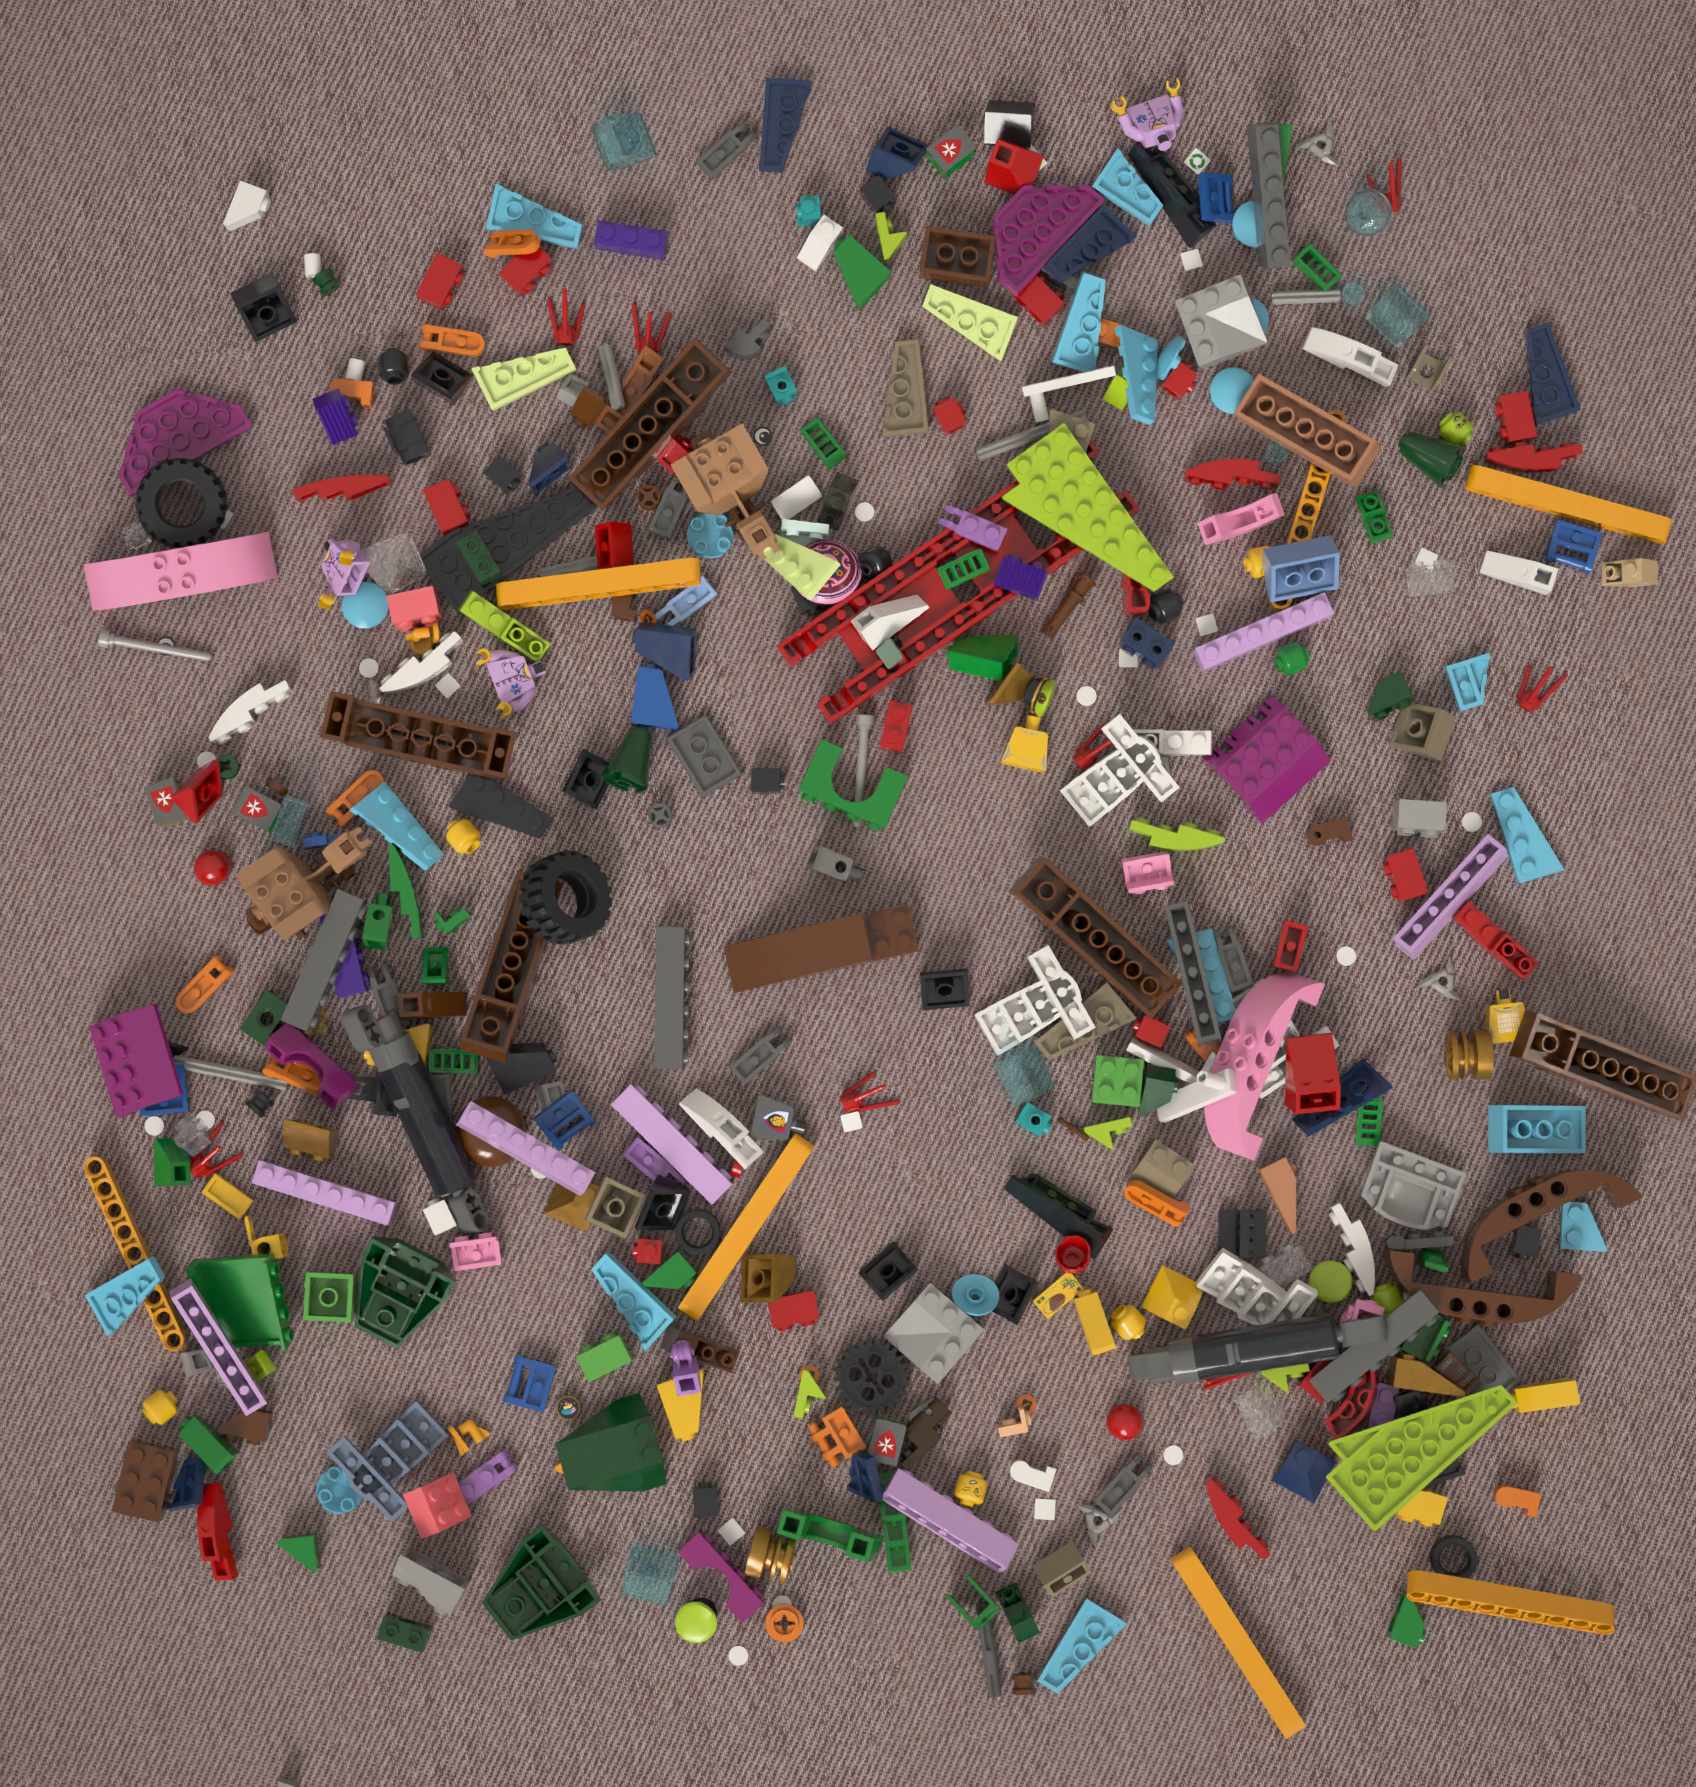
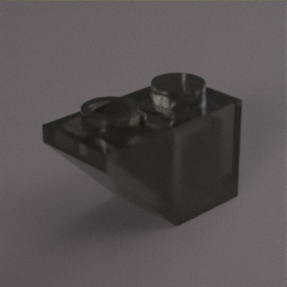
M840 472L836 473L826 495L817 521L818 523L829 524L830 528L837 531L840 530L859 480Z

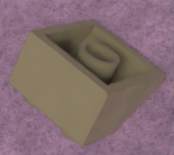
M1411 703V706L1400 711L1389 746L1422 758L1442 762L1456 717L1441 708Z
M1153 1139L1128 1179L1130 1181H1142L1173 1199L1194 1169L1195 1164L1158 1140Z
M604 1176L584 1220L626 1239L646 1195Z

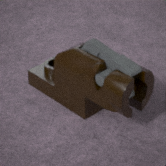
M932 1397L908 1414L909 1423H907L905 1434L917 1447L915 1449L910 1447L901 1456L903 1458L901 1465L907 1471L942 1439V1436L936 1429L942 1427L952 1412L937 1397Z

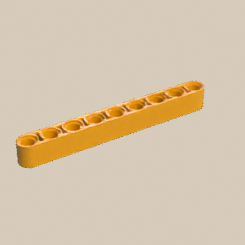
M1339 410L1329 412L1332 416L1346 423V417L1343 412ZM1311 462L1285 544L1309 540L1312 537L1330 473L1327 471H1317L1315 464ZM1316 484L1320 490L1319 494L1310 493L1308 485ZM1309 506L1313 511V515L1310 517L1305 516L1301 511L1302 507ZM1295 529H1304L1306 538L1299 539L1295 535ZM1293 598L1286 599V604L1283 606L1270 602L1269 599L1268 604L1273 611L1280 612L1290 606Z
M1479 465L1470 466L1465 489L1473 493L1655 543L1665 544L1667 542L1672 524V519Z
M684 558L501 582L496 584L497 608L500 610H513L697 586L701 584L700 559Z
M797 1133L794 1134L679 1305L678 1309L695 1321L699 1320L815 1145Z
M100 1156L88 1158L84 1163V1172L130 1270L151 1258V1254L109 1162ZM96 1160L102 1165V1169L98 1174L94 1173L91 1168L92 1163ZM105 1182H108L112 1188L109 1195L103 1194L101 1190ZM115 1203L121 1207V1214L118 1217L111 1213V1207ZM124 1225L129 1226L131 1229L129 1238H124L121 1235V1229ZM133 1247H138L141 1251V1256L138 1260L131 1257ZM161 1281L154 1289L160 1293V1301L154 1303L149 1294L144 1300V1304L164 1347L169 1351H177L186 1346L188 1337L163 1281ZM162 1312L169 1313L171 1317L167 1325L163 1324L160 1320ZM173 1333L178 1334L181 1339L178 1346H174L170 1342V1336Z
M1189 1546L1170 1559L1284 1737L1288 1739L1305 1728L1306 1725L1192 1548Z
M1413 1570L1407 1573V1598L1414 1602L1597 1634H1611L1615 1631V1608L1609 1603L1421 1570Z

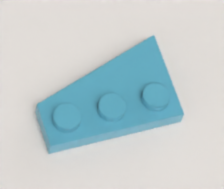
M1118 148L1093 184L1092 189L1150 227L1163 208V204L1148 185L1142 181L1136 170L1127 162Z

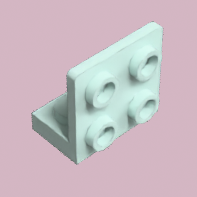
M782 519L781 537L805 546L816 540L828 539L829 524Z

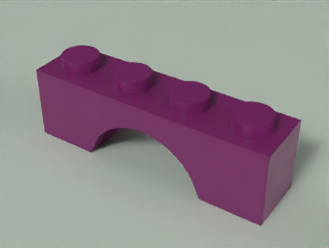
M286 1023L268 1038L265 1050L282 1065L292 1062L303 1063L317 1073L320 1079L317 1096L334 1111L354 1094L357 1085L355 1078L349 1072L341 1069L332 1057L325 1055L315 1042L308 1040L299 1028Z
M699 1530L678 1550V1553L693 1570L701 1567H712L721 1571L726 1576L730 1584V1597L726 1606L743 1623L764 1604L762 1599L764 1594L756 1585L751 1587L746 1581L747 1575H744V1572L739 1567L735 1569L729 1563L732 1559L723 1549L720 1552L713 1545L715 1540L708 1532L703 1534Z

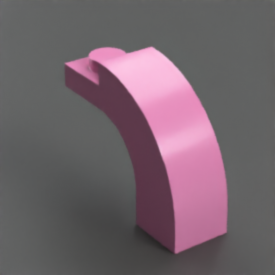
M1275 493L1242 508L1213 515L1198 522V526L1205 545L1259 529L1273 523L1274 520L1285 514L1278 494Z

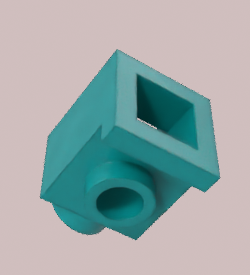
M819 195L800 196L801 202L796 203L798 227L817 225L821 219Z
M786 366L764 376L765 382L777 405L781 403L787 405L795 400L798 391ZM779 383H785L787 385L786 388L780 390L777 387Z
M1029 1102L1025 1103L1015 1120L1016 1124L1038 1137L1042 1133L1046 1135L1053 1124L1049 1121L1052 1116ZM1033 1116L1039 1117L1040 1122L1038 1125L1031 1123Z

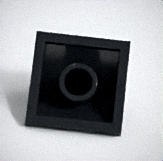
M989 100L985 110L984 145L995 146L997 139L1003 138L1022 147L1031 148L1036 104L1031 102Z
M432 352L411 374L414 383L455 406L473 376L435 352Z
M582 749L562 790L563 793L597 809L609 786L605 782V778L601 777L609 762L586 749Z
M967 968L919 973L923 1010L970 1006Z
M657 1175L635 1224V1229L675 1230L691 1190L686 1186Z
M892 1242L858 1273L877 1296L884 1301L918 1271V1268L895 1242Z
M1005 1265L995 1283L999 1290V1301L992 1312L1018 1325L1039 1282Z

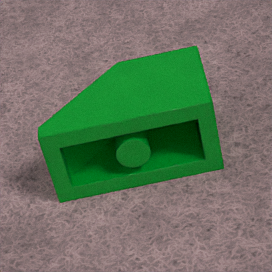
M678 1251L643 1281L642 1284L645 1287L679 1289L683 1285L686 1289L697 1280L694 1277L697 1271Z
M1403 1590L1386 1635L1393 1640L1417 1649L1418 1643L1422 1644L1426 1635L1425 1625L1414 1601L1407 1598V1591Z

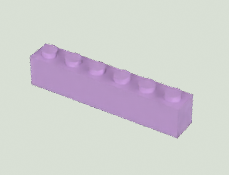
M1324 592L1196 647L1193 650V654L1203 673L1329 619L1334 615V612Z
M1487 834L1393 938L1395 945L1412 960H1415L1447 925L1465 901L1469 900L1508 857L1506 848Z
M630 1084L611 1105L713 1205L732 1185L729 1181L732 1176L723 1168L718 1170L713 1165L715 1160L706 1151L702 1154L696 1148L698 1143L689 1134L685 1137L679 1131L682 1127L673 1118L668 1121L662 1115L665 1110L656 1101L651 1104L645 1098L648 1094L639 1085L634 1087Z
M472 1101L467 1104L456 1123L460 1128L579 1196L584 1194L595 1174L594 1171Z
M265 1160L258 1161L252 1180L253 1184L387 1226L392 1224L398 1205L396 1201Z
M191 1278L170 1290L172 1301L245 1415L247 1416L267 1404L264 1392Z
M898 1468L891 1474L882 1490L883 1501L997 1573L1007 1569L1019 1546L1011 1535L999 1532L986 1520L978 1519L971 1510L959 1507L953 1503V1499L949 1496L940 1495L934 1491L930 1484L913 1478L914 1476L911 1472Z

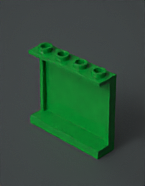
M274 1253L201 1258L191 1261L185 1269L187 1280L191 1278L235 1348L281 1345L282 1351H286L294 1339V1331L289 1324V1308L285 1306V1290L283 1284L280 1283V1266L275 1260Z

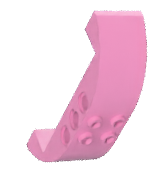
M269 531L83 564L92 611L194 595L278 578Z
M1289 972L1278 973L1259 982L1239 1004L1229 1023L1210 1073L1216 1074L1228 1068L1234 1070L1237 1093L1204 1106L1207 1128L1218 1148L1253 1161L1255 1160L1263 1139L1247 1132V1126L1297 1002L1300 1001L1316 1006L1325 984Z

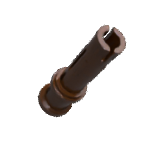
M1082 572L1078 573L1079 577L1071 588H1067L1066 598L1043 629H1041V632L1046 635L1052 627L1053 629L1048 634V637L1051 639L1054 638L1077 604L1085 601L1084 597L1090 588L1097 585Z

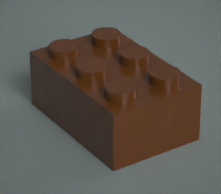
M926 226L919 278L988 288L995 236Z
M136 1439L128 1441L112 1512L154 1522L162 1521L180 1449Z

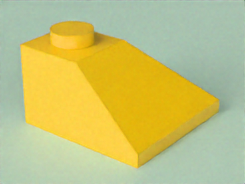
M1162 1265L1141 1307L1186 1330L1197 1309L1203 1290L1196 1287L1195 1281Z

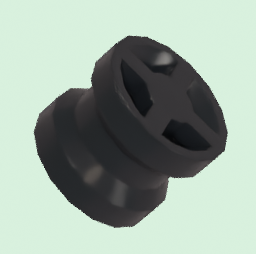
M257 1088L252 1099H248L245 1104L254 1113L263 1118L266 1115V1110L269 1107H273L275 1102Z

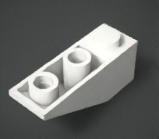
M1486 551L1479 573L1547 595L1552 591L1558 569L1536 561Z
M913 595L869 606L852 619L851 622L861 638L874 650L916 617L920 616L929 606L918 595Z

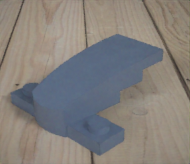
M417 1400L378 1438L364 1455L346 1436H343L327 1454L346 1473L349 1484L354 1491L362 1498L372 1501L393 1522L408 1506L405 1498L392 1484L422 1461L450 1434Z

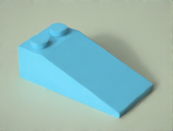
M1488 1105L1489 1153H1586V1106Z

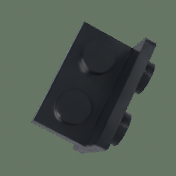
M1220 1209L1218 1211V1253L1224 1248L1239 1258H1264L1266 1256V1211Z

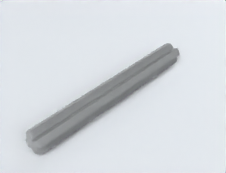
M1084 410L1069 414L1087 421ZM1049 422L977 448L976 454L978 459L982 461L1044 438L1048 435Z
M178 1055L173 1058L175 1065L184 1064L186 1071L280 1090H286L288 1083L275 1077L270 1078L262 1072Z

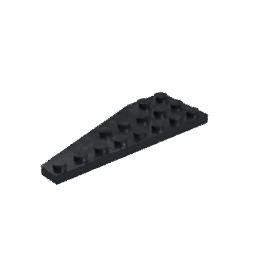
M575 486L553 496H547L536 502L527 503L485 520H479L468 526L451 530L416 557L415 560L457 614L460 615L462 612L458 609L470 591H474L483 597L495 588L496 584L504 581L597 509L598 506ZM475 531L478 532L502 573V576L483 587L456 544L457 541Z

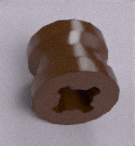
M644 485L637 492V500L642 509L652 511L658 507L661 496L655 486Z
M1021 1672L1012 1674V1680L1015 1683L1012 1689L1013 1694H1036V1687L1033 1684V1681L1036 1679L1035 1673Z

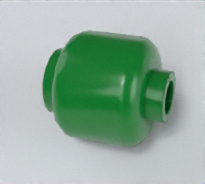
M1295 641L1278 647L1276 657L1273 658L1277 671L1281 670L1288 676L1305 670L1307 662H1310V656L1305 645H1300Z

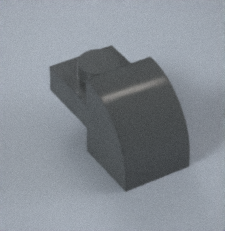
M763 318L748 335L740 329L725 345V351L732 357L740 360H749L757 357L762 353L758 342L764 343L771 334L769 332L771 330L770 324Z

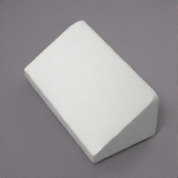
M808 475L773 499L771 505L781 520H790L819 500L822 495Z

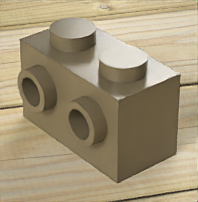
M1073 1541L1061 1546L1058 1550L1042 1558L1032 1566L1051 1598L1092 1573Z

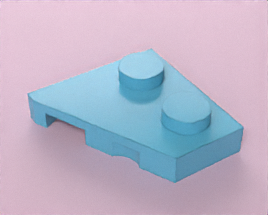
M1489 653L1445 667L1459 712L1483 704L1488 661L1490 660Z
M1568 1202L1561 1206L1560 1249L1606 1252L1607 1248L1587 1203Z

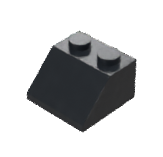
M273 273L230 293L255 343L297 322Z

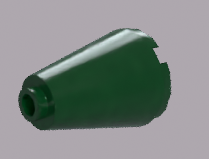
M1409 432L1408 435L1403 434L1398 443V447H1400L1399 453L1442 489L1447 487L1443 483L1447 479L1451 481L1458 471L1464 458L1460 456L1461 451L1466 452V447L1463 445L1414 432Z
M636 725L635 728L629 729L602 773L601 777L605 778L607 784L626 792L628 788L635 789L636 794L647 791L652 735L649 733L648 728Z

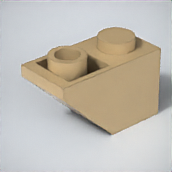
M1638 558L1602 562V586L1641 587L1658 585V561Z

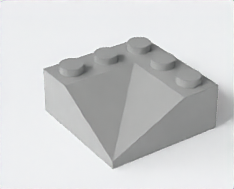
M1241 274L1175 300L1197 364L1202 369L1268 344L1248 285Z
M929 1282L883 1336L919 1369L939 1384L984 1331V1328Z
M410 1547L399 1556L392 1574L397 1577L396 1581L401 1585L416 1587L418 1589L417 1593L424 1596L428 1603L434 1606L433 1610L444 1616L446 1613L451 1615L458 1607L471 1582L470 1579Z

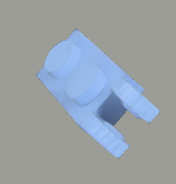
M701 576L700 585L687 587L655 614L656 622L663 619L671 611L675 618L665 625L676 626L679 622L682 623L718 594L705 577Z

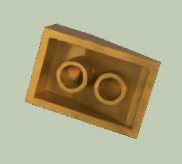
M284 1119L283 1147L289 1148V1153L302 1156L303 1152L312 1154L311 1159L325 1162L326 1158L333 1159L340 1131L296 1119Z
M1397 1352V1356L1390 1357L1387 1377L1388 1385L1397 1388L1465 1397L1466 1392L1421 1361L1415 1360V1355Z

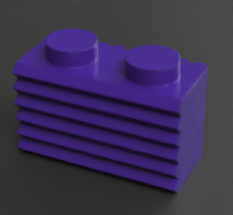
M339 388L312 399L332 445L358 435L356 426L359 425L354 412L349 413L348 408H351L350 402L346 394L341 395Z
M1009 554L1008 557L1003 556L993 585L1038 601L1048 572L1044 571L1045 567L1040 564L1031 562V565L1022 562V558Z

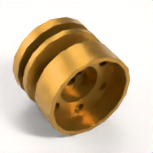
M1448 1031L1443 1053L1448 1079L1457 1080L1459 1073L1460 1080H1466L1468 1070L1470 1069L1474 1080H1490L1493 1074L1494 1063L1493 1042L1490 1031H1472L1470 1041L1467 1040L1465 1031H1459L1458 1039L1455 1031Z
M757 1525L744 1575L760 1578L763 1570L768 1569V1580L772 1582L775 1571L780 1572L778 1584L784 1585L786 1578L791 1573L796 1553L795 1539L789 1537L788 1544L782 1543L784 1535L779 1534L777 1541H772V1529Z

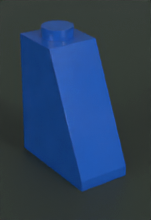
M644 664V667H638L631 724L678 731L679 725L663 671L658 669V665Z

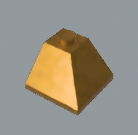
M1019 663L1013 664L1003 681L999 682L985 702V705L989 707L1022 701L1027 687L1035 678Z
M590 1182L584 1194L579 1196L557 1183L544 1214L588 1232L591 1223L584 1219L599 1189V1185Z
M780 1254L742 1255L740 1302H778L795 1280L796 1256Z

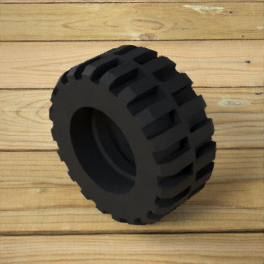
M173 458L162 461L148 470L149 472L143 476L140 481L141 484L137 488V499L135 502V509L138 512L137 517L147 534H150L157 542L173 548L203 544L216 535L225 521L228 504L227 493L223 483L210 467L191 459ZM173 482H190L203 495V512L195 522L189 525L180 526L169 522L160 510L159 501L161 493Z
M565 850L554 853L533 863L530 869L526 870L523 875L525 880L520 883L519 888L522 891V894L519 895V903L523 905L521 912L523 916L526 915L528 919L526 923L529 927H534V933L539 937L545 936L544 939L547 942L565 945L591 937L605 926V920H608L611 911L608 909L612 907L613 899L610 898L612 889L606 881L609 879L606 873L603 874L601 872L602 868L597 862L593 863L591 857L588 855L582 856L581 852ZM558 878L567 882L575 893L577 910L574 917L567 915L556 901L555 884Z

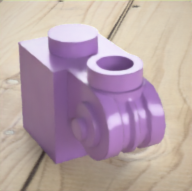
M679 1340L676 1344H672L670 1357L674 1359L673 1379L677 1396L701 1393V1375L697 1357H693L695 1355L694 1349L686 1340Z

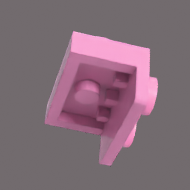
M1168 851L1121 859L1125 886L1128 893L1142 894L1146 890H1164L1169 888V886L1175 885Z
M492 1232L478 1234V1239L469 1240V1236L455 1237V1242L449 1243L452 1250L454 1271L502 1264L499 1236L493 1237Z
M1356 1299L1352 1306L1348 1305L1346 1312L1342 1313L1340 1322L1381 1316L1385 1307L1378 1306V1303L1372 1300L1363 1301Z

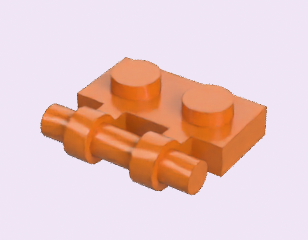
M843 1406L822 1418L826 1425L825 1428L820 1430L816 1422L808 1426L812 1434L810 1437L813 1442H817L823 1452L822 1457L825 1461L828 1460L832 1468L840 1464L836 1457L838 1453L842 1452L847 1460L852 1457L853 1453L867 1448ZM830 1433L837 1444L833 1448L830 1447L825 1438Z

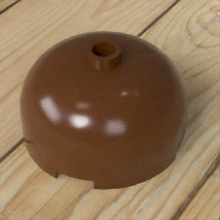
M485 1096L472 1101L527 1133V1125L522 1112L509 1100L496 1096ZM465 1106V1107L463 1108V1110L460 1112V1114H459V1116H458V1118H457V1121L459 1120V1118H460L461 1114L463 1113L464 1109L466 1108V1106ZM455 1124V1130L469 1160L474 1164L483 1167H498L515 1159Z

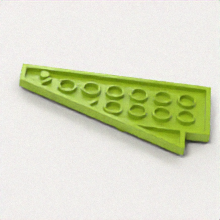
M1065 423L1006 464L1019 485L1002 496L1004 501L1153 592L1174 578Z
M1502 1385L1330 1441L1328 1445L1341 1458L1342 1462L1325 1478L1375 1532L1517 1405L1518 1402Z

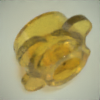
M319 1012L318 1015L321 1016L317 1028H312L311 1032L305 1031L306 1035L312 1036L316 1033L325 1035L328 1032L326 1027L327 1014L325 1012Z

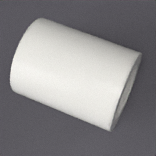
M311 253L304 255L305 277L314 278L321 272L320 254Z
M350 358L345 379L361 381L366 362Z

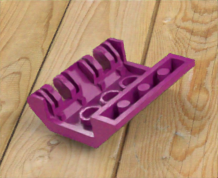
M1272 695L1264 701L1266 707L1262 704L1257 707L1259 713L1266 717V719L1260 722L1255 716L1249 714L1246 718L1250 724L1243 720L1229 733L1232 739L1228 736L1223 738L1224 744L1231 748L1229 753L1226 754L1221 748L1214 746L1212 750L1217 757L1214 754L1202 757L1206 765L1213 772L1216 771L1248 805L1246 808L1261 824L1331 761L1318 740L1284 704Z
M157 1004L122 1013L89 1026L117 1119L137 1113V1110L153 1104L169 1101L184 1095Z

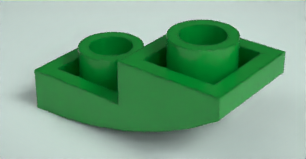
M1378 490L1356 496L1357 507L1370 544L1393 538V532L1385 514L1386 509Z

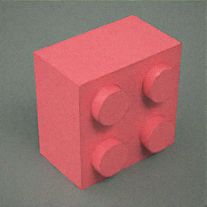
M433 586L386 596L392 624L398 630L402 629V632L413 631L416 628L415 626L425 624V627H430L433 622L439 624L438 621L444 620L438 592Z
M454 1472L436 1478L403 1494L421 1539L439 1533L472 1517Z

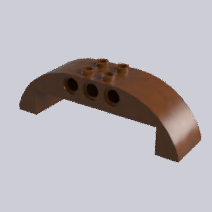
M330 691L320 738L356 749L483 777L507 779L517 732L496 727L490 729L363 701L352 695Z
M1566 1170L1546 1177L1538 1175L1528 1180L1527 1186H1516L1506 1191L1507 1196L1490 1205L1476 1219L1466 1236L1462 1249L1461 1276L1464 1281L1472 1283L1493 1272L1481 1248L1482 1245L1600 1186L1611 1207L1623 1208L1643 1197L1631 1184L1605 1172ZM1553 1183H1555L1557 1187L1556 1192L1554 1194L1551 1192V1185ZM1532 1193H1534L1536 1198L1533 1204L1529 1201ZM1511 1203L1515 1208L1512 1215L1508 1212V1207Z
M1384 1249L1383 1252L1386 1266L1393 1280L1409 1298L1422 1288L1439 1308V1313L1453 1316L1454 1321L1472 1324V1320L1476 1319L1478 1320L1477 1324L1496 1327V1322L1514 1324L1542 1318L1565 1303L1581 1280L1580 1274L1548 1270L1545 1298L1413 1282L1411 1279L1414 1253ZM1453 1298H1455L1457 1304L1456 1307L1451 1310L1449 1303ZM1478 1301L1480 1309L1475 1313L1473 1306ZM1502 1304L1504 1308L1503 1313L1498 1315L1497 1308Z

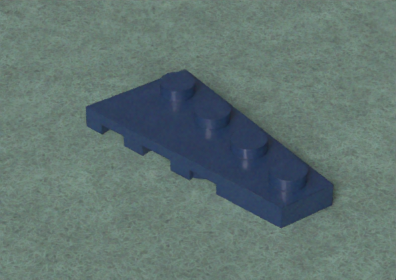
M766 78L760 172L783 173L813 81Z
M1102 205L1045 264L1044 268L1059 283H1062L1134 241L1137 236L1109 209Z
M1549 322L1527 329L1525 337L1535 426L1580 411L1579 403Z
M1362 1058L1339 1078L1341 1086L1340 1109L1297 1114L1292 1121L1309 1137L1393 1087Z

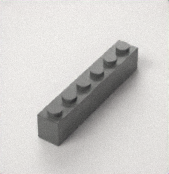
M1278 123L1247 125L1259 266L1267 269L1290 266Z
M337 889L329 907V912L325 916L281 1021L311 1032L312 1028H317L321 1016L318 1014L322 1006L325 1007L330 999L328 991L331 984L335 985L339 978L340 972H338V968L341 963H345L349 955L348 945L350 941L355 940L359 928L356 927L359 920H363L367 914L368 906L366 904L368 901Z
M1188 901L1165 906V911L1198 1047L1222 1042Z
M656 926L654 1069H683L684 1064H688V1050H684V1041H688L689 1029L684 1027V1017H689V1003H684L685 993H689V979H685V970H689L690 957L685 956V946H690V932H686L685 927Z
M1421 1288L1384 1318L1388 1340L1350 1346L1340 1354L1338 1359H1334L1309 1380L1310 1383L1327 1403L1331 1400L1336 1403L1346 1395L1344 1389L1349 1385H1352L1354 1388L1365 1379L1362 1376L1365 1372L1370 1370L1373 1373L1383 1364L1381 1359L1387 1354L1392 1357L1402 1349L1399 1345L1407 1339L1408 1342H1411L1420 1334L1419 1328L1424 1324L1429 1327L1439 1319L1437 1316L1440 1312L1439 1308Z

